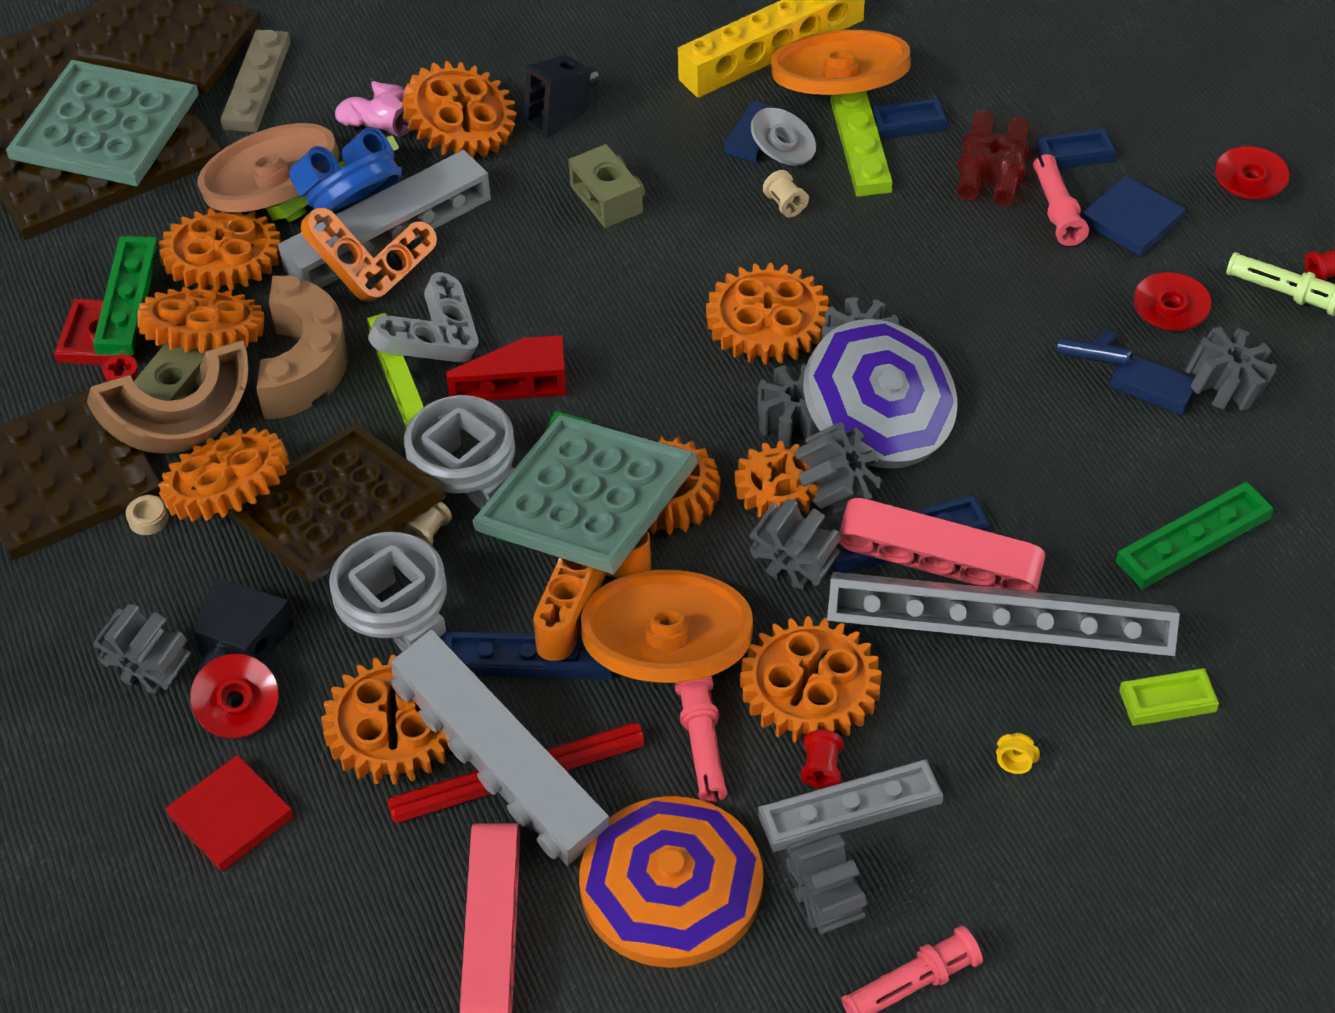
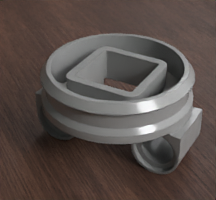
M457 395L436 400L416 413L406 428L404 435L406 459L440 483L444 492L466 493L472 503L479 509L484 507L514 470L511 467L515 455L512 423L501 408L485 399ZM460 428H462L481 442L460 459H457L451 454L461 446Z
M377 533L353 543L337 558L330 574V591L336 613L349 628L370 637L393 638L402 652L431 629L439 638L445 634V621L439 614L447 593L444 565L438 552L428 542L406 533ZM393 566H396L412 583L384 602H380L375 596L395 584L396 579Z

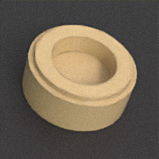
M140 496L130 502L126 509L129 527L133 532L140 535H152L161 531L169 520L168 510L163 500L158 496Z

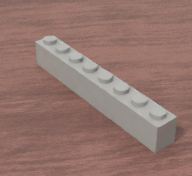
M833 572L830 583L827 621L1175 656L1180 613L1172 605Z

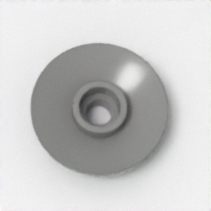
M764 108L753 117L751 121L752 136L761 150L774 160L783 164L798 166L806 164L814 156L816 151L815 138L808 126L794 114L779 108Z

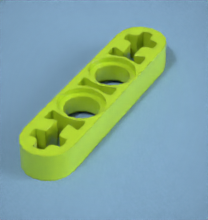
M386 313L367 318L369 332L376 318L387 315ZM375 349L407 428L415 414L424 408L403 355L387 354Z

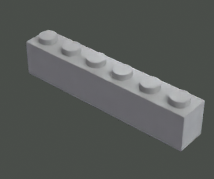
M462 150L336 214V216L370 255L374 257L399 233L414 222L422 221L435 229L491 200L488 172L465 150ZM321 222L314 228L317 232H321L326 226ZM302 232L278 244L283 269L287 275L296 276L320 288L339 279L337 274L305 240ZM337 236L332 237L327 244L329 246L338 240ZM339 246L337 255L340 261L345 264H352L354 257L351 250L347 247Z
M432 629L390 661L393 674L391 684L398 695L406 702L412 699L420 707L419 714L425 724L433 732L441 730L450 740L448 746L453 754L462 763L465 764L467 761H470L479 771L477 777L482 785L492 795H495L497 792L501 794L509 803L507 809L514 820L522 827L528 824L539 835L537 842L550 858L555 859L559 857L569 866L584 853L589 843L609 827V816Z

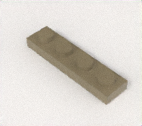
M256 29L221 117L223 130L257 132L291 43L289 32Z

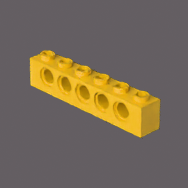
M780 0L678 47L679 81L697 98H700L770 65L774 52L789 42L812 34L844 30L864 21L865 0Z

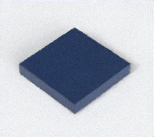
M1126 175L1082 213V218L1090 228L1141 257L1184 219L1186 208Z

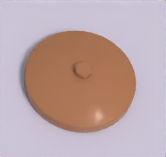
M295 123L268 128L234 142L211 158L198 176V188L205 203L215 210L247 212L271 207L299 195L291 182L289 171L306 152L314 146H321L328 149L338 161L339 148L333 133L321 125Z

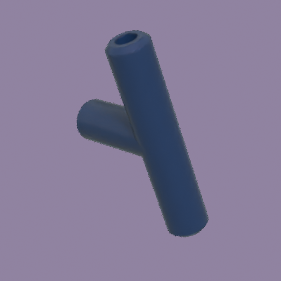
M1110 329L1104 330L1093 343L1061 338L1056 346L1059 354L1129 365L1133 361L1132 350L1111 346L1117 337L1115 332Z

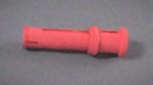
M1049 154L1042 155L1041 158L1045 166L1042 167L1040 160L1037 158L1033 163V168L1038 175L1049 202L1047 215L1050 222L1057 227L1055 235L1058 242L1065 246L1077 245L1088 236V224L1080 217L1081 208L1078 201L1069 196L1055 157Z
M709 676L693 681L677 682L674 685L675 691L681 696L683 711L680 713V722L689 731L699 799L708 803L717 802L715 791H718L719 799L723 800L728 793L725 787L715 725L719 720V710L712 702L713 678Z
M959 926L954 929V935L934 946L926 944L920 947V951L917 952V958L882 975L860 989L842 996L843 1006L847 1013H877L930 983L935 986H942L948 983V976L969 965L973 967L981 965L983 962L981 950L969 930L964 926Z

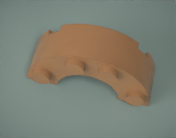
M293 275L272 277L269 306L275 332L277 335L291 336L299 341L289 351L277 357L260 360L256 389L264 420L292 416L313 407L312 401L324 393L329 396L335 390L347 369L348 348L337 304L327 292L317 285Z
M242 340L206 351L199 367L202 384L195 393L184 399L165 401L153 398L139 389L131 376L128 375L92 386L87 404L105 430L119 441L131 447L160 454L192 450V446H201L206 443L208 438L213 439L229 423L238 407L248 379V358L244 342Z

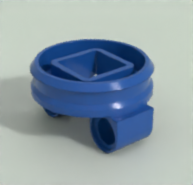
M367 127L343 148L342 158L346 164V167L343 169L328 149L314 146L290 168L289 175L300 197L307 196L306 201L309 206L314 209L326 208L336 215L395 185L402 176V167H398L394 161V150L385 135L376 128Z

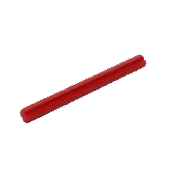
M633 722L546 750L565 770H570L644 746V734L640 725ZM477 770L390 797L388 799V808L393 821L399 823L491 793L487 791L478 779L477 774L479 771Z

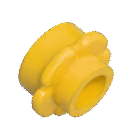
M1005 734L997 742L999 746L996 750L997 761L1007 772L1013 774L1026 773L1031 769L1032 764L1039 760V748L1034 746V741L1025 734Z

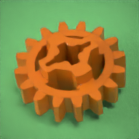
M779 441L777 448L771 449L765 442L762 443V452L749 449L748 459H739L738 470L735 471L737 499H744V508L746 510L757 507L758 517L762 518L772 503H776L778 508H781L786 499L798 501L799 504L797 506L799 510L804 513L810 511V502L814 503L813 499L816 498L818 484L814 482L808 486H802L798 474L810 469V467L801 459L798 460L796 458L797 448H799L798 444L793 445L789 450L785 449L783 441Z

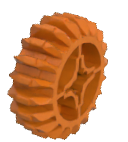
M661 435L659 443L695 452L698 460L696 467L650 526L653 535L659 529H665L670 536L675 528H680L686 533L689 523L700 526L703 516H711L714 505H717L719 500L720 475H718L714 459L709 458L706 448L696 450L693 440L682 444L678 436L671 442L666 441Z

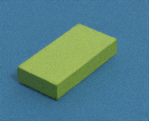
M1205 668L1121 682L1119 689L1132 726L1217 712L1219 706Z

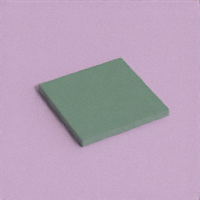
M71 60L6 149L8 157L16 161L138 186L199 95L197 85Z
M559 415L472 522L475 531L614 575L698 464L695 452Z

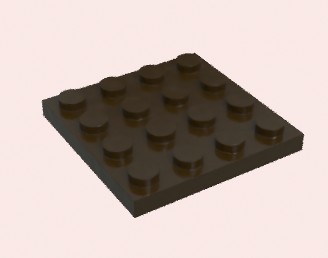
M117 0L76 48L77 60L197 85L198 93L206 95L260 23V11L247 8L244 5L220 0Z
M90 389L0 425V537L12 561L125 513L130 502L140 496L154 495L161 497L159 494L161 491L158 486L159 481L143 452L112 436L102 427L87 404Z
M355 424L286 466L287 473L278 476L280 484L268 486L270 491L268 495L258 494L255 496L257 503L245 502L242 504L241 511L238 512L232 508L228 510L227 515L310 585L316 580L327 576L337 558L353 543L373 534L395 532L410 520L430 510L432 506L445 499L446 496L440 483L362 427Z

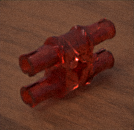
M979 111L974 115L970 132L964 136L962 141L963 153L957 162V168L960 173L957 194L964 200H973L978 196L981 181L995 182L994 202L1000 206H1009L1014 202L1017 185L1024 179L1026 174L1024 165L1025 160L1030 154V147L1026 142L1029 122L1023 117H1013L1009 121L1006 135L992 133L994 116L987 111Z

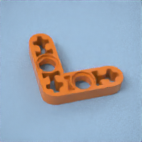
M316 208L306 215L301 222V232L305 240L354 295L364 302H374L386 294L434 249L437 241L433 228L425 222L418 221L410 224L377 255L372 257L340 219L329 209ZM322 221L326 227L323 231L317 232L314 227L318 222ZM419 234L423 240L410 251L406 246ZM336 235L338 240L329 246L327 242ZM339 246H344L351 250L354 257L352 264H345L340 261L337 255ZM388 253H395L402 260L401 270H394L388 265L386 259ZM379 272L383 278L369 290L365 284L368 279Z

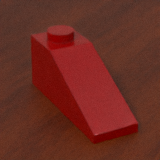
M563 336L522 338L447 371L449 397L467 395L487 401L567 396Z

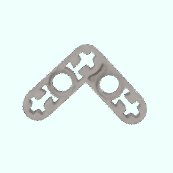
M443 272L433 274L424 290L432 321L388 315L379 316L374 321L368 334L370 344L383 353L452 362L469 361L478 345V336L462 285L455 277ZM444 313L454 316L457 320L447 317ZM416 335L427 338L431 343L424 342L423 340L419 339Z

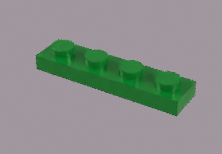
M119 236L93 341L96 355L135 354L139 336L138 309L139 304L145 303V298L148 297L159 249L157 237Z
M1246 481L1118 551L1116 563L1143 590L1271 519L1274 508Z

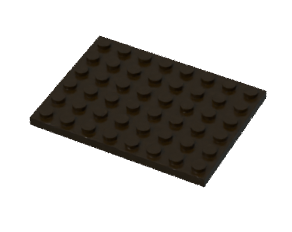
M114 0L97 2L93 6L74 13L65 14L61 18L42 25L33 26L26 31L0 39V201L24 240L201 170L211 158L221 151L190 107L138 186L9 159L6 149L71 60L79 61L77 60L76 48L113 6Z

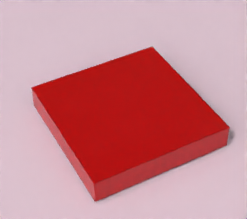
M74 298L54 352L57 362L103 365L106 360L115 356L96 355L93 347L104 300ZM139 333V336H138V341H137V345H136V349H135V354H136V351H137V348H138V345H139V342H140V339H141V336H142V334H140V333Z
M238 755L165 808L171 820L221 872L294 817L291 808Z

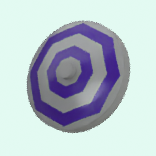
M875 319L855 320L840 325L830 331L820 341L809 357L805 368L803 380L805 402L812 420L819 431L840 422L844 424L845 432L853 428L860 430L864 435L860 442V453L863 455L873 449L878 458V462L871 466L889 469L915 465L931 456L947 439L954 426L957 415V393L948 367L929 343L903 326Z

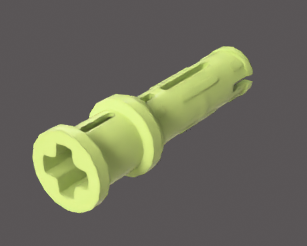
M1237 252L1233 253L1227 267V275H1233L1293 296V300L1299 305L1303 306L1305 303L1327 310L1328 315L1335 316V284L1316 278L1315 273L1304 272L1300 275L1272 264L1240 255ZM1255 269L1279 277L1280 281L1253 273L1252 270ZM1289 283H1296L1297 287L1291 286ZM1317 290L1328 294V297L1317 295L1314 291Z

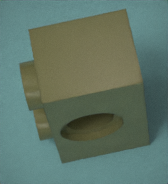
M607 144L568 159L570 186L604 228L643 213L642 197L645 196V189L642 181L638 176H633L630 173L623 158L620 155H615Z
M164 344L134 382L139 389L153 398L165 401L184 399L195 393L202 384L199 367L204 354H201L198 349H192L190 352L184 353V348L182 347L169 350V344Z

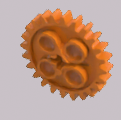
M445 61L443 69L436 63H432L430 71L422 67L419 76L412 75L410 84L407 83L401 107L405 109L403 119L410 120L408 129L419 130L417 140L428 138L430 140L428 144L429 149L439 145L441 146L442 155H445L448 150H453L454 154L465 150L474 158L476 151L481 156L487 157L489 149L496 153L499 150L500 144L506 145L515 125L514 121L517 112L513 111L515 102L507 100L510 93L509 90H499L500 80L493 82L488 80L489 72L479 75L475 65L468 71L465 70L463 62H459L458 67L453 68L449 61Z
M212 208L208 209L207 215H202L195 211L193 219L181 217L182 225L170 224L171 231L163 232L164 240L159 241L161 264L165 266L166 274H173L175 282L184 279L185 287L198 283L199 289H205L208 285H213L214 292H218L221 285H226L230 291L234 290L235 283L248 287V279L250 278L261 281V273L271 274L272 266H278V257H281L278 244L281 243L280 232L276 231L274 223L268 224L266 216L257 219L255 211L247 215H243V212L229 213L221 211V213H216Z
M755 263L753 264L752 272H747L744 268L739 267L738 277L727 273L726 283L716 282V292L709 293V303H706L707 328L712 330L713 341L721 340L722 350L733 347V357L735 358L742 353H747V360L750 363L756 356H761L762 362L767 365L770 357H775L781 364L783 363L784 355L788 354L797 360L799 349L810 353L811 343L819 344L821 341L822 327L825 326V312L829 309V298L823 295L822 285L814 286L813 276L802 279L801 269L790 274L786 264L779 271L774 270L772 263H768L766 270H761Z
M182 287L180 292L168 289L167 294L156 292L155 298L146 297L145 303L139 304L138 327L139 333L146 334V340H156L157 346L169 344V350L182 347L184 348V353H188L192 349H198L201 354H205L208 350L242 340L245 347H248V341L257 342L258 336L263 335L264 312H262L261 305H255L254 299L245 300L244 294L232 296V291L230 290L220 293L214 292L213 288L206 290L197 287L190 290L187 287Z
M252 428L246 434L243 433L242 429H238L231 436L223 432L220 439L214 441L212 438H208L206 445L202 447L199 445L192 446L194 452L191 454H180L181 462L169 464L171 471L162 474L164 481L158 484L161 490L159 494L170 514H177L180 520L189 516L191 522H194L203 515L205 521H209L215 513H219L223 518L229 509L234 508L239 512L242 510V504L245 502L257 503L255 496L258 494L268 495L270 493L268 486L280 484L278 476L287 473L285 466L289 465L288 454L281 439H278L277 434H269L267 429L258 433L256 428Z
M806 616L804 626H798L790 618L788 620V629L783 630L777 624H773L772 637L764 633L758 634V645L750 644L748 657L742 659V672L740 673L743 702L750 703V715L757 716L761 714L762 728L775 723L777 737L783 735L787 730L792 731V740L797 743L802 734L815 730L834 732V730L838 729L845 736H849L851 723L862 727L865 714L872 715L874 713L875 701H879L882 673L878 670V656H870L871 644L863 643L859 645V632L856 631L846 636L844 635V623H840L833 630L828 628L829 622L827 618H824L819 626H813L810 616ZM777 685H784L787 687H777ZM803 694V698L801 699L799 704L797 706H793L798 701V699L800 700ZM814 703H824L825 705H816Z
M391 655L388 665L383 666L377 658H373V669L367 670L360 664L357 665L358 676L356 678L344 674L342 679L345 688H331L333 700L324 702L326 715L321 717L325 742L330 747L332 758L334 760H341L344 771L350 770L355 766L357 778L360 780L369 771L372 772L374 784H378L384 774L390 775L393 785L397 784L399 775L402 773H406L411 781H415L416 769L421 768L427 774H431L430 762L435 760L445 764L447 762L445 750L451 751L448 746L450 740L441 730L433 732L419 714L420 707L411 699L408 702L404 701L397 692L396 703L398 711L396 712L398 746L396 749L391 750L392 736L389 726L392 724L390 691L393 689L391 684L393 674L390 661L396 658L395 655ZM414 734H421V735L416 736V737H410V736H412V735H414ZM371 737H377V738H375V739H373V740H367L368 738H371Z

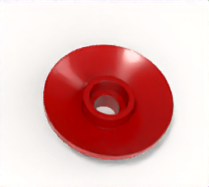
M1252 146L1237 147L1226 151L1219 157L1215 167V175L1220 185L1228 192L1247 199H1267L1278 195L1286 188L1290 176L1288 166L1282 158L1269 150Z
M1164 272L1151 275L1138 284L1134 293L1133 301L1138 314L1151 325L1161 329L1180 331L1194 328L1205 321L1211 309V297L1207 289L1192 277L1179 273Z
M243 654L224 655L210 661L198 672L192 683L190 704L196 720L211 734L227 739L244 738L260 731L273 717L278 705V686L272 672L258 659ZM232 695H241L244 701L240 706L232 707L228 704V699Z

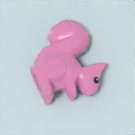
M373 81L371 85L374 99L369 101L362 97H350L343 100L335 110L336 120L345 126H360L363 124L366 127L384 130L397 137H402L412 131L408 129L410 120L403 119L405 109L401 105L405 90L399 85Z

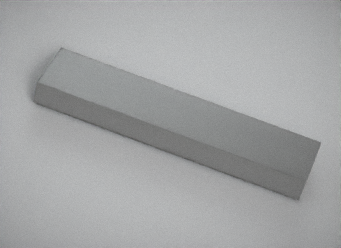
M925 759L758 807V816L772 852L786 849V846L829 829L835 835L942 804L943 793L928 760Z

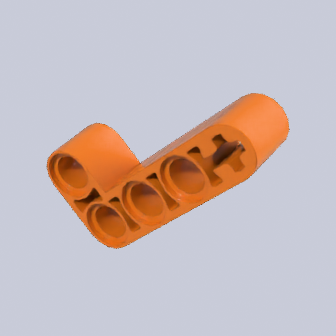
M648 530L614 575L559 558L533 617L536 650L539 656L548 661H559L572 654L581 635L583 607L589 597L601 588L605 576L620 578L651 570L650 535Z

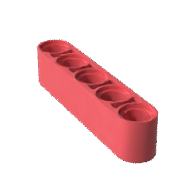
M853 498L847 502L839 530L841 540L838 543L847 550L981 587L1037 592L1045 561V552L1037 545L863 498Z
M519 823L472 824L460 1013H512L520 864Z

